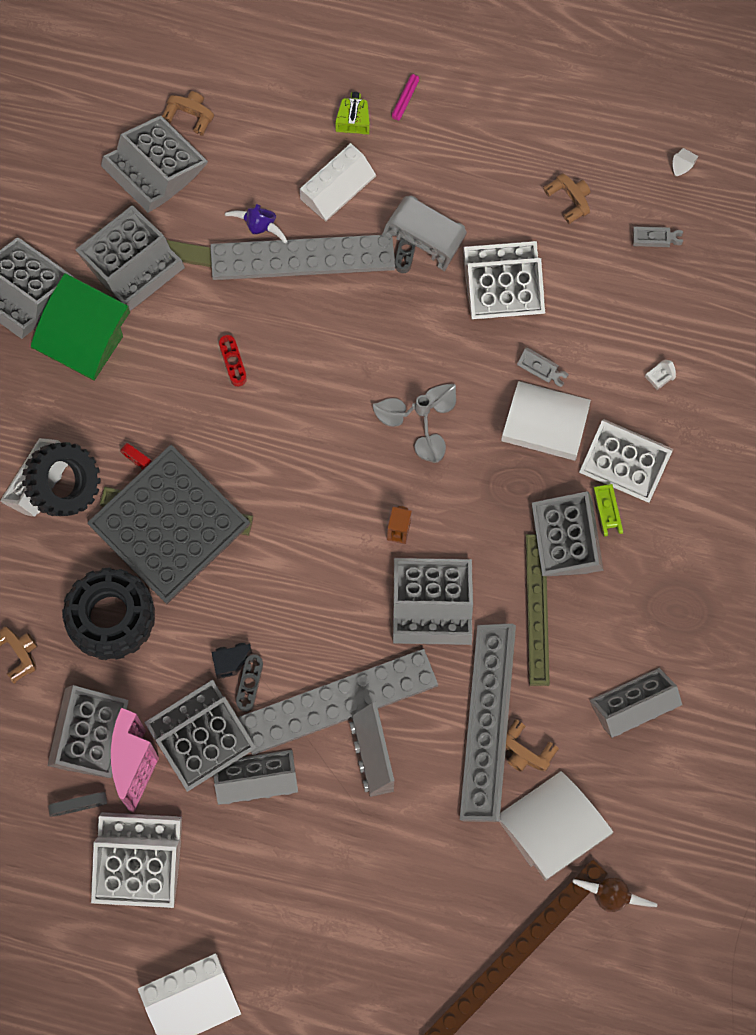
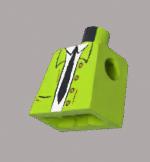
M352 92L350 99H342L336 118V132L369 134L367 100H361L359 92Z

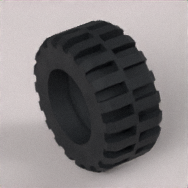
M70 442L53 443L40 447V450L31 454L33 458L28 459L25 463L28 468L23 469L22 475L26 476V478L22 481V485L27 488V491L24 492L26 497H31L30 503L33 506H38V511L47 513L50 516H69L86 510L88 508L87 505L95 501L93 495H98L99 489L97 484H101V478L97 477V473H100L99 467L94 465L96 463L94 457H89L90 452L86 449H81L80 445L71 444ZM58 461L68 464L75 476L74 488L64 498L56 496L48 484L49 470Z

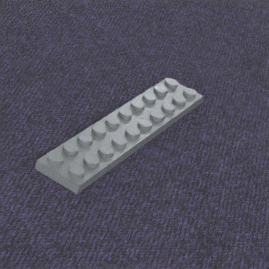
M383 235L287 240V243H284L282 240L211 244L213 280L395 270L393 239L391 237L389 240Z
M513 623L477 625L460 811L461 821H500L516 625Z
M422 649L240 716L239 719L256 749L251 751L252 755L352 719L354 714L373 702L377 703V708L379 709L438 687V682L426 652Z

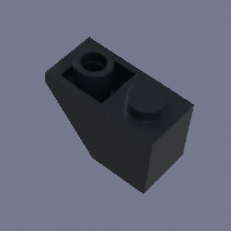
M238 643L233 648L220 647L211 652L217 679L235 676L239 673L247 657L252 653L250 644Z

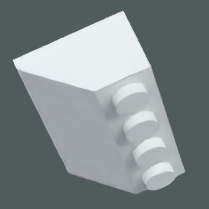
M350 143L300 188V199L326 222L373 180L376 174L365 156Z
M39 438L0 502L25 515L35 517L40 512L38 511V506H33L30 503L32 499L31 497H26L24 492L27 491V488L22 485V481L26 478V476L22 475L23 469L28 468L25 463L28 459L33 458L31 454L40 450V447L61 442ZM63 461L55 462L49 470L48 484L51 491L54 485L61 479L64 469L68 466Z

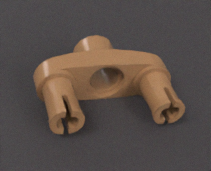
M190 91L187 98L175 95L169 96L166 103L167 107L162 117L171 123L177 110L199 117L193 131L196 134L200 132V135L204 136V132L208 124L212 122L214 114L202 105L204 101L202 95Z
M562 173L556 177V180L543 187L548 197L560 189H564L574 202L576 207L563 214L564 219L568 220V224L590 213L585 197L591 191L584 180L575 184L567 175Z
M5 626L0 630V647L6 642L9 643L21 660L19 666L7 673V676L15 684L26 674H31L37 670L30 652L38 646L29 633L19 638L11 629Z
M515 719L507 731L506 749L512 754L507 761L508 764L520 772L527 765L540 771H546L550 766L549 762L559 748L554 745L552 750L549 751L553 743L548 742L542 753L535 755L516 741L526 726L522 722L519 725L520 721Z

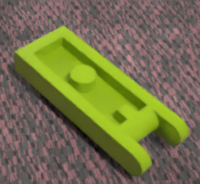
M613 484L594 487L593 492L603 536H608V528L617 527L618 534H623Z

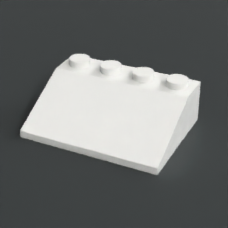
M603 419L579 473L607 485L613 484L614 488L649 503L673 449Z
M216 953L138 988L157 1035H197L241 1015Z

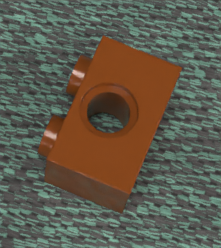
M404 506L392 508L387 532L388 541L406 544L411 524V510Z

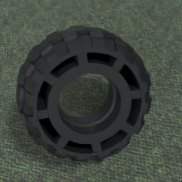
M111 567L102 568L96 572L93 570L86 573V576L81 580H77L72 585L71 591L66 594L64 609H62L64 627L75 646L90 657L93 656L100 660L125 658L124 656L139 650L140 646L151 635L150 632L155 622V608L152 597L143 582L128 571L122 569L115 570L111 569ZM108 597L123 600L127 611L119 624L110 628H100L92 623L90 614L97 602Z

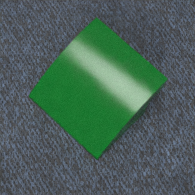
M64 273L42 313L31 348L95 381L123 338L121 326L130 314L129 306Z

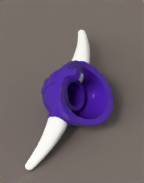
M256 204L255 208H248L247 211H230L225 213V216H234L246 221L252 234H260L265 231L272 232L284 243H287V239L282 231L273 224L276 214L270 210L260 208L261 206Z

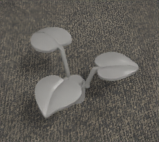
M447 384L430 389L425 395L417 397L416 404L413 403L407 412L406 405L396 398H389L379 403H374L373 410L376 417L383 424L392 427L401 425L403 423V416L407 417L414 409L418 415L424 416L425 437H421L416 441L415 452L421 459L436 463L444 457L446 445L440 435L433 434L429 436L428 414L433 407L439 413L449 412L455 407L456 385Z

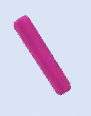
M410 75L392 112V118L397 121L401 119L419 82L417 75Z

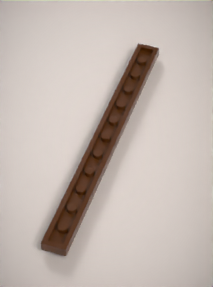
M593 859L574 879L599 884L608 873ZM572 881L424 1035H454L581 903L590 891L574 884Z

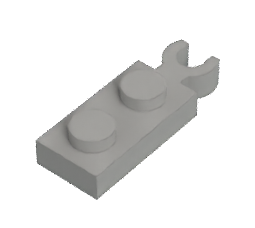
M634 227L633 246L670 247V243L680 246L683 243V239H677L676 236H682L683 231L676 230L670 232V228Z
M529 348L524 349L517 363L518 366L548 383L553 379L555 384L560 387L564 385V382L559 377L567 378L569 375L565 371H557L559 365Z

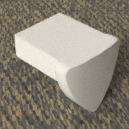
M684 148L679 153H676L673 157L675 176L689 171L698 156Z
M661 361L645 375V378L656 390L676 378V370L672 361Z

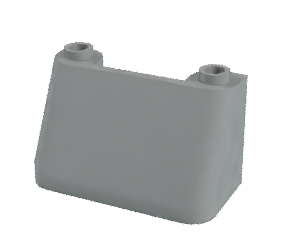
M410 195L402 199L387 222L382 235L389 240L392 236H397V240H400V238L407 240L431 254L433 261L436 258L439 262L437 267L445 271L464 240L467 231L464 225L450 220Z

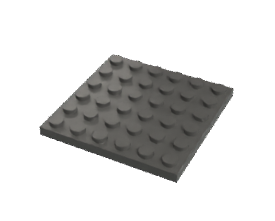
M172 445L166 448L87 522L166 604L177 596L251 525Z

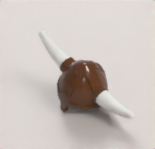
M608 878L600 884L573 879L574 884L595 893L598 905L607 912L619 911L626 904L657 907V903L629 893L627 885L619 878Z

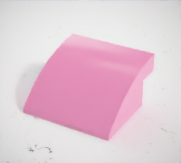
M121 708L112 735L111 767L119 798L128 810L134 813L159 757L152 744L142 739L146 730L137 714Z

